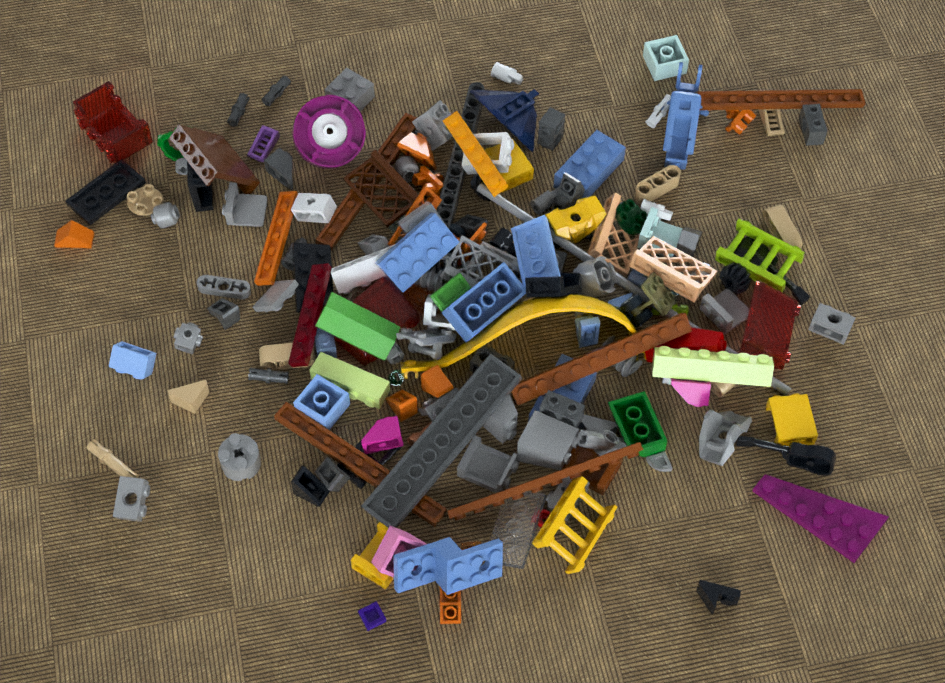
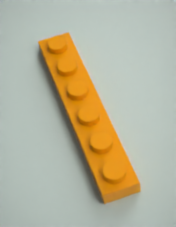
M458 111L442 120L493 197L509 187Z

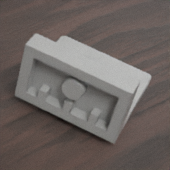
M441 100L412 121L419 133L427 137L426 140L430 144L432 151L452 137V134L442 121L451 114L448 111V107Z

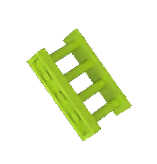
M738 219L736 230L739 232L728 248H718L715 261L724 266L732 262L740 263L750 273L749 277L753 281L781 295L786 281L783 279L794 261L802 263L805 252L799 247L792 246L753 226L749 221ZM745 235L754 239L755 241L744 257L734 254V251ZM764 244L770 247L771 250L761 265L757 266L751 263L750 260L760 245ZM778 252L787 256L788 258L777 274L767 271L768 266Z

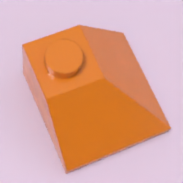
M409 133L398 142L397 146L404 156H411L416 162L436 171L437 165L426 136L417 133V135Z

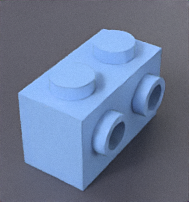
M121 341L112 347L109 367L115 369L118 373L131 374L135 379H144L152 375L157 353Z

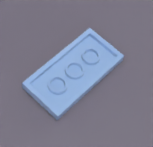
M545 215L511 228L522 284L525 288V278L561 276L548 219Z

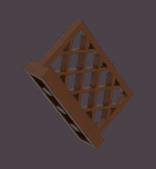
M374 150L370 153L371 158L346 175L343 180L388 228L409 211L418 194L377 150ZM372 164L375 167L374 173H366L365 169ZM354 177H361L360 183H352L350 180ZM364 177H373V183L363 184ZM377 177L385 178V184H376ZM362 188H372L371 195H363ZM375 188L384 189L383 196L374 195ZM387 189H395L397 191L396 196H387ZM373 200H383L382 207H374ZM386 200H395V206L385 207ZM398 201L408 202L406 207L397 208ZM384 211L393 212V216L386 220L383 217Z

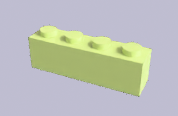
M320 352L310 368L311 380L318 374L348 392L350 399L360 400L369 407L380 409L390 392V381L323 352Z

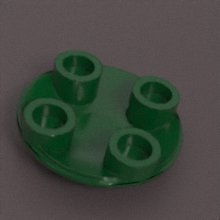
M628 199L617 206L616 219L626 233L639 235L648 215L632 199Z

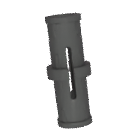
M282 76L275 85L273 84L270 87L269 92L261 99L266 106H271L278 97L282 96L283 91L288 85L291 84L290 79L287 76Z
M245 93L239 94L235 105L231 108L232 112L227 123L232 127L238 126L241 116L246 111L245 107L250 98Z
M267 368V370L249 369L248 380L266 381L268 384L270 382L288 384L289 372L273 371L272 368Z

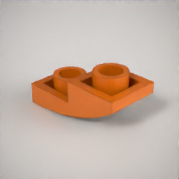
M440 587V624H461V590L447 595Z

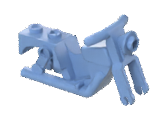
M683 62L679 63L675 87L677 91L672 92L670 101L667 102L669 104V112L663 144V151H666L664 167L675 165L681 170L686 169L687 157L694 153L699 114L705 117L709 115L708 110H700L703 108L701 106V95L695 93L699 89L703 65H699L696 83L689 84L680 82Z

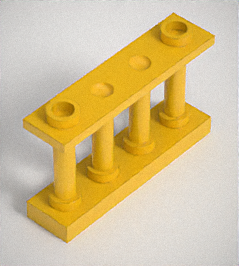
M583 476L571 480L532 542L537 549L550 546L570 564L565 570L567 574L580 572L584 568V561L606 525L613 520L614 512L617 509L615 504L606 507L601 506L586 493L584 487L588 481ZM580 497L599 514L595 523L575 508L574 503L577 498ZM570 513L589 530L585 539L581 538L565 524L564 519L567 514ZM557 530L562 531L579 546L574 556L555 540L554 535Z

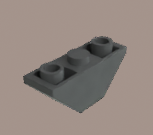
M565 172L551 211L556 208L560 210L574 206L578 199H582L585 188L581 181Z

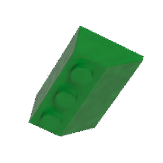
M645 391L608 402V406L626 446L641 442L643 450L639 451V456L647 457L666 450L667 438Z

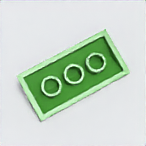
M331 292L315 325L383 361L386 360L396 341V333L400 330V326Z

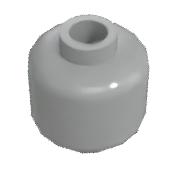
M403 156L395 163L394 169L407 183L412 182L413 174L419 173L418 164L411 156Z
M170 202L155 206L153 214H151L152 222L160 228L175 225L180 218L177 206Z

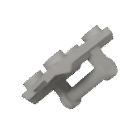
M428 327L427 330L418 331L401 328V332L396 333L398 340H410L408 345L409 352L429 355L435 360H439L442 357V344L453 343L457 335L453 333V330H440L439 328L432 329Z

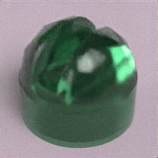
M400 370L391 371L388 377L390 384L393 386L401 385L404 381V374ZM395 373H398V376H399V380H400V381H397V377H396V374H395Z

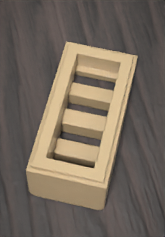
M759 109L767 136L784 135L785 131L780 109ZM778 127V130L771 131L770 129Z

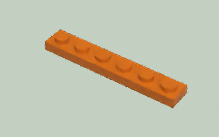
M297 191L279 193L254 280L257 286L274 285L294 215L291 208L298 195Z

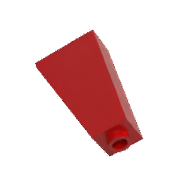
M691 327V332L656 346H667L673 349L688 348L697 351L705 349L710 352H720L726 350L727 342L724 341L723 332ZM654 348L644 351L647 362H653Z

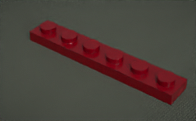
M329 263L316 264L311 267L288 361L291 367L309 366L318 328L315 325L322 311L332 269Z

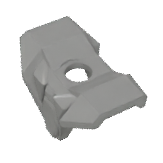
M711 409L707 411L704 415L699 436V457L708 462L723 466L735 451L733 445L738 437L744 432L747 433L752 418L735 414L731 410L720 413ZM722 432H728L726 439H720L719 435Z

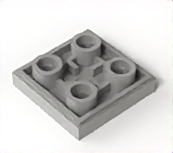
M295 279L275 281L274 285L263 294L252 308L256 312L279 311L284 306L283 302L295 294V289L299 284Z

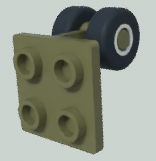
M655 272L651 273L641 285L642 290L648 296L645 302H643L639 294H635L620 306L624 314L631 312L633 317L630 322L635 328L641 326L653 316L651 310L646 308L652 303L662 316H665L676 303L672 292L667 290L663 280Z

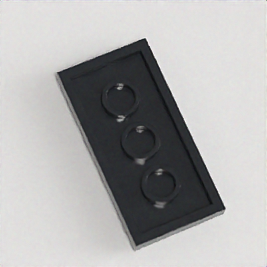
M121 159L65 202L86 223L92 225L125 200L130 191L142 187L146 184V181Z
M293 243L294 279L299 284L295 289L296 313L301 312L312 265L329 263L332 267L330 245ZM331 273L328 281V286L322 310L331 292H333V279Z

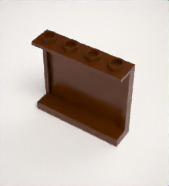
M179 124L169 137L206 186H209L215 178L237 183L244 194H252L259 185L260 181L223 136Z

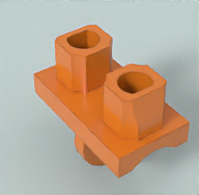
M726 110L727 119L733 118V120L725 130L730 132L733 129L740 135L747 128V125L741 119L749 124L757 115L752 110Z
M421 166L419 173L413 174L412 183L415 186L421 185L422 189L424 186H427L440 197V190L444 185V177L440 173L434 175L426 166Z

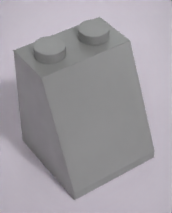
M510 394L483 425L502 444L507 440L513 439L517 433L518 412Z
M535 410L518 440L517 461L561 470L564 464L568 465L572 457V449H576L578 446L579 429Z

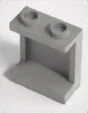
M475 435L457 466V476L497 493L509 487L511 482L510 476L512 472L516 473L520 462L517 461L518 454L513 453L510 456L481 443V437Z

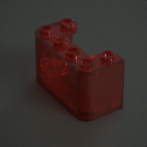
M108 81L73 101L75 107L73 111L79 119L77 124L81 130H86L89 139L96 142L101 152L104 151L110 163H117L119 160H125L152 144L153 140L148 123L144 119L137 120L123 105L120 96L114 95V86Z

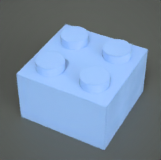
M316 374L293 404L295 408L330 430L349 407L350 398L348 392Z

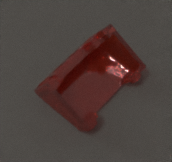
M386 276L380 278L352 301L400 326V328L403 326L409 329L414 328L420 321L418 312ZM334 336V340L364 367L377 359V357Z
M756 280L739 353L756 356L760 354L768 355L773 358L774 368L783 370L785 363L789 364L791 352H788L795 316H799L801 309L798 301L771 285Z

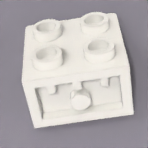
M428 294L425 301L423 325H428L427 327L437 329L439 326L447 327L448 330L455 331L443 314H437L438 307L430 297L432 294Z

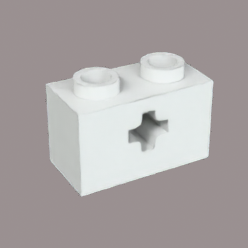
M298 193L291 211L297 221L329 223L337 206L330 194Z

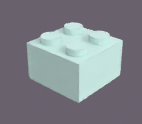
M677 35L645 42L643 58L654 81L677 76L680 62H683L681 75L687 74L689 59Z

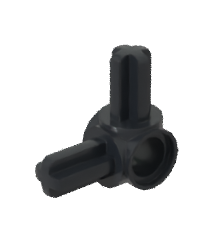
M501 228L490 240V245L506 251L517 258L512 233L505 228Z

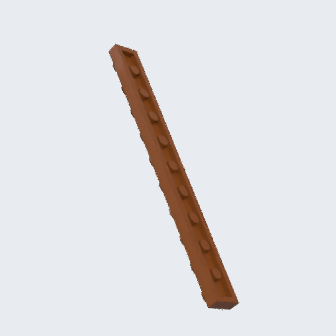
M862 89L698 91L697 93L701 95V106H703L700 110L801 109L802 105L820 104L821 108H863L865 105Z
M408 113L403 115L378 150L391 166L401 153L397 146L398 142L409 133H414L417 130L412 123L417 117ZM372 164L365 169L366 173H374L375 167ZM359 177L356 183H360L361 177ZM364 177L363 184L373 183V177ZM377 177L376 184L380 183L382 177ZM362 188V194L371 195L372 188ZM352 189L334 212L330 222L325 225L315 239L316 244L330 245L332 251L365 203Z
M680 313L520 381L511 392L515 405L523 404L546 394L548 390L558 389L691 332L686 313Z
M285 402L274 415L276 421L377 488L389 474L390 470L288 402ZM425 494L411 512L436 527L446 514L447 508Z
M641 442L447 510L449 519L454 517L456 521L465 518V513L473 511L474 514L486 510L485 506L493 504V507L505 503L504 499L512 497L515 500L524 497L523 493L529 490L532 493L543 490V485L549 483L551 486L563 483V478L569 476L571 480L582 476L581 472L588 469L590 473L600 470V465L608 463L609 466L620 462L619 458L625 456L628 459L639 456V451L643 450Z

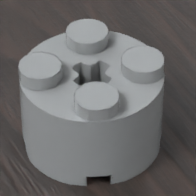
M603 256L596 257L580 263L573 270V273L581 274L582 292H579L580 295L597 298L615 291L613 287L617 283V275L611 262L607 263L604 260L607 258Z
M233 433L220 445L218 458L224 474L229 479L242 481V479H250L258 473L261 467V458L258 445L251 437Z

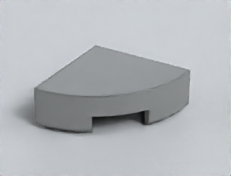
M665 451L646 457L647 463L653 469L661 472L672 471L671 463Z

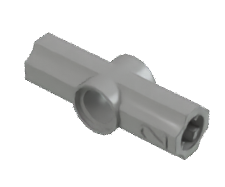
M581 430L578 433L577 443L579 447L594 449L600 456L626 447L623 438L617 437L610 430H605L603 433Z

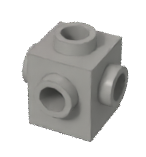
M188 322L187 324L182 323L180 328L177 327L173 337L176 339L174 348L193 355L196 346L200 347L203 339L198 325Z

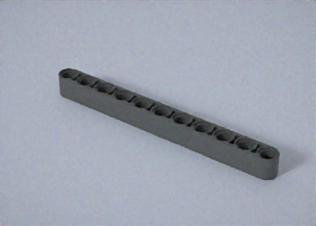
M479 82L470 84L461 115L473 134H476L483 104L470 91L484 90V85ZM456 140L440 197L442 201L437 208L438 214L448 229L450 224L454 222L466 174L462 167L464 152Z

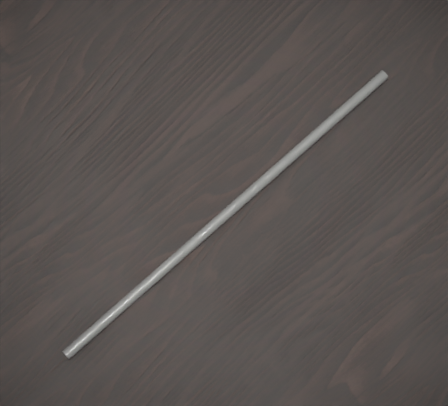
M481 183L477 187L479 193L524 223L535 219L498 194L493 197L484 184ZM550 229L553 242L583 262L594 259L593 256L567 239L556 236L555 232ZM616 272V284L633 293V295L639 294L643 302L648 299V296L641 288ZM652 303L651 305H649V306H651L652 308H654L655 310H657L656 307L653 305V303ZM670 309L665 316L671 318L678 315V313ZM689 321L690 327L701 329L700 327ZM726 347V352L739 354L730 347ZM772 376L771 387L787 396L792 388Z

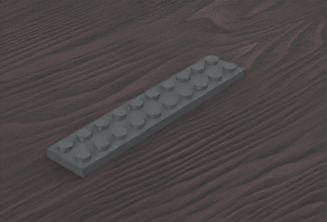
M490 354L361 505L362 509L387 528L389 526L397 528L522 380V376Z

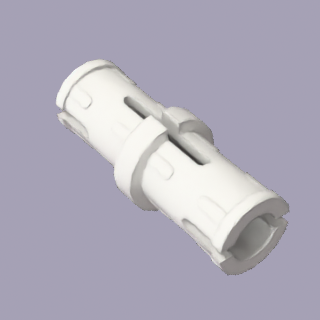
M666 94L660 104L654 107V112L646 120V124L649 127L655 128L661 118L667 115V110L669 109L667 102L670 101V95Z

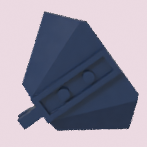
M535 89L529 93H526L524 90L519 93L493 90L470 91L531 152L534 150L537 119L534 98L539 95Z

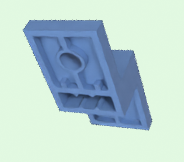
M448 537L393 555L394 589L397 593H401L436 581L442 590L449 595L502 577L503 542L498 538L461 550Z

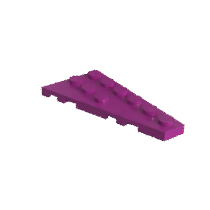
M766 474L752 491L853 563L857 561L889 518V516Z

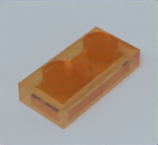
M414 284L403 293L397 288L395 289V297L424 314L425 301L428 296L427 292Z

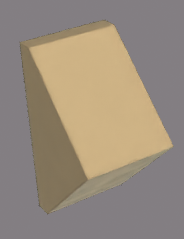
M206 380L168 390L171 403L194 414L210 393Z

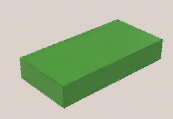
M458 273L430 295L440 311H444L470 290L471 286L462 274Z

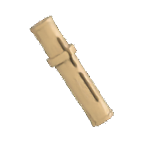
M93 439L87 445V450L93 453L100 463L106 464L119 476L139 477L138 474L115 457L110 449L103 447L96 439Z

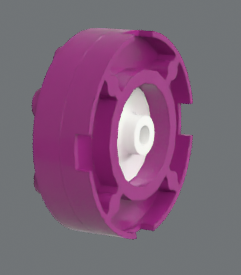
M326 95L313 98L300 109L294 120L292 128L294 145L301 157L313 166L323 169H334L344 166L359 154L364 145L366 129L363 116L353 103L343 97ZM326 130H330L332 134H327Z

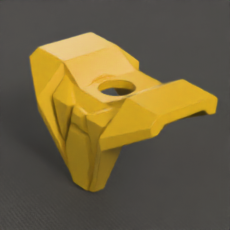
M594 195L578 199L576 204L563 210L556 208L545 216L554 229L556 236L570 240L571 243H578L595 231L607 214ZM578 214L581 220L575 222L571 217Z

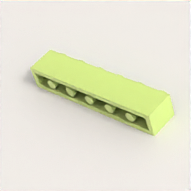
M667 346L654 347L652 377L771 387L774 370L773 358L764 354L756 356L747 353L732 354L726 351L710 352L705 349L699 351L688 348L673 349Z

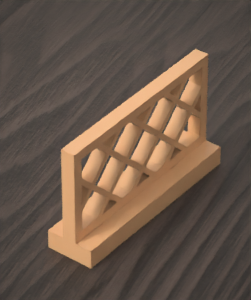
M615 192L605 201L603 208L607 215L595 230L587 253L596 258L603 256V251L608 250L611 258L604 260L607 263L611 262L615 271L623 276H627L631 268L629 266L633 254L637 250L639 235H635V238L631 240L629 234L622 228L620 230L615 229L613 222L617 221L615 218L616 208L623 202L620 200L621 195ZM622 232L626 241L621 242L618 233ZM613 235L616 244L611 245L608 236ZM622 245H628L630 249L629 254L625 253ZM618 247L621 256L616 257L612 248ZM619 259H623L625 268L619 265Z
M655 236L640 250L637 249L634 252L629 266L647 277L655 272L656 275L661 277L665 287L692 302L698 299L699 294L717 274V270ZM654 243L660 248H653L652 244ZM656 254H663L664 257H657ZM668 254H674L676 257H669ZM684 262H688L693 266H685ZM672 263H679L680 266H673ZM693 271L696 272V275H689L688 273ZM700 271H705L710 275H702Z

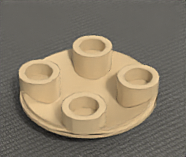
M146 184L144 187L137 188L127 194V206L130 211L137 215H151L155 206L164 203L162 193L151 184Z

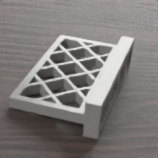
M462 235L439 276L449 281L455 275L461 273L472 288L479 280L486 277L483 276L480 266L489 264L492 272L494 270L492 263L499 262L502 264L505 262L512 272L515 271L520 274L519 267ZM462 242L470 246V253L462 254L460 248ZM476 254H485L488 262L479 264ZM473 255L475 265L467 267L464 257ZM460 258L463 268L456 269L452 267V261ZM477 268L479 278L473 279L470 277L468 270Z

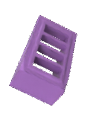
M262 125L247 156L263 163L280 137L279 132ZM258 146L265 148V150L259 149ZM257 151L259 153H262V155L258 156L254 154V152Z

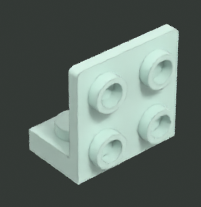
M651 207L639 235L637 247L642 248L655 236L676 248L683 228L659 221L660 217H657L658 209ZM654 243L652 244L653 248H660Z

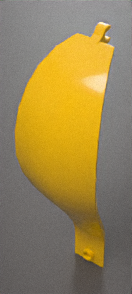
M577 294L562 297H535L503 312L472 339L464 342L439 360H406L400 362L401 372L404 373V378L408 379V372L413 371L416 379L420 371H427L436 365L440 368L447 367L467 357L511 328L549 313L568 311L595 313L613 318L623 324L629 335L637 331L625 314L611 304L596 298Z

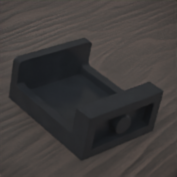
M187 161L188 189L195 212L214 210L213 182L206 186Z
M560 273L561 276L527 277L525 278L526 297H562L582 292L581 274Z

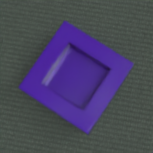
M377 601L358 610V614L367 631L386 622V618Z

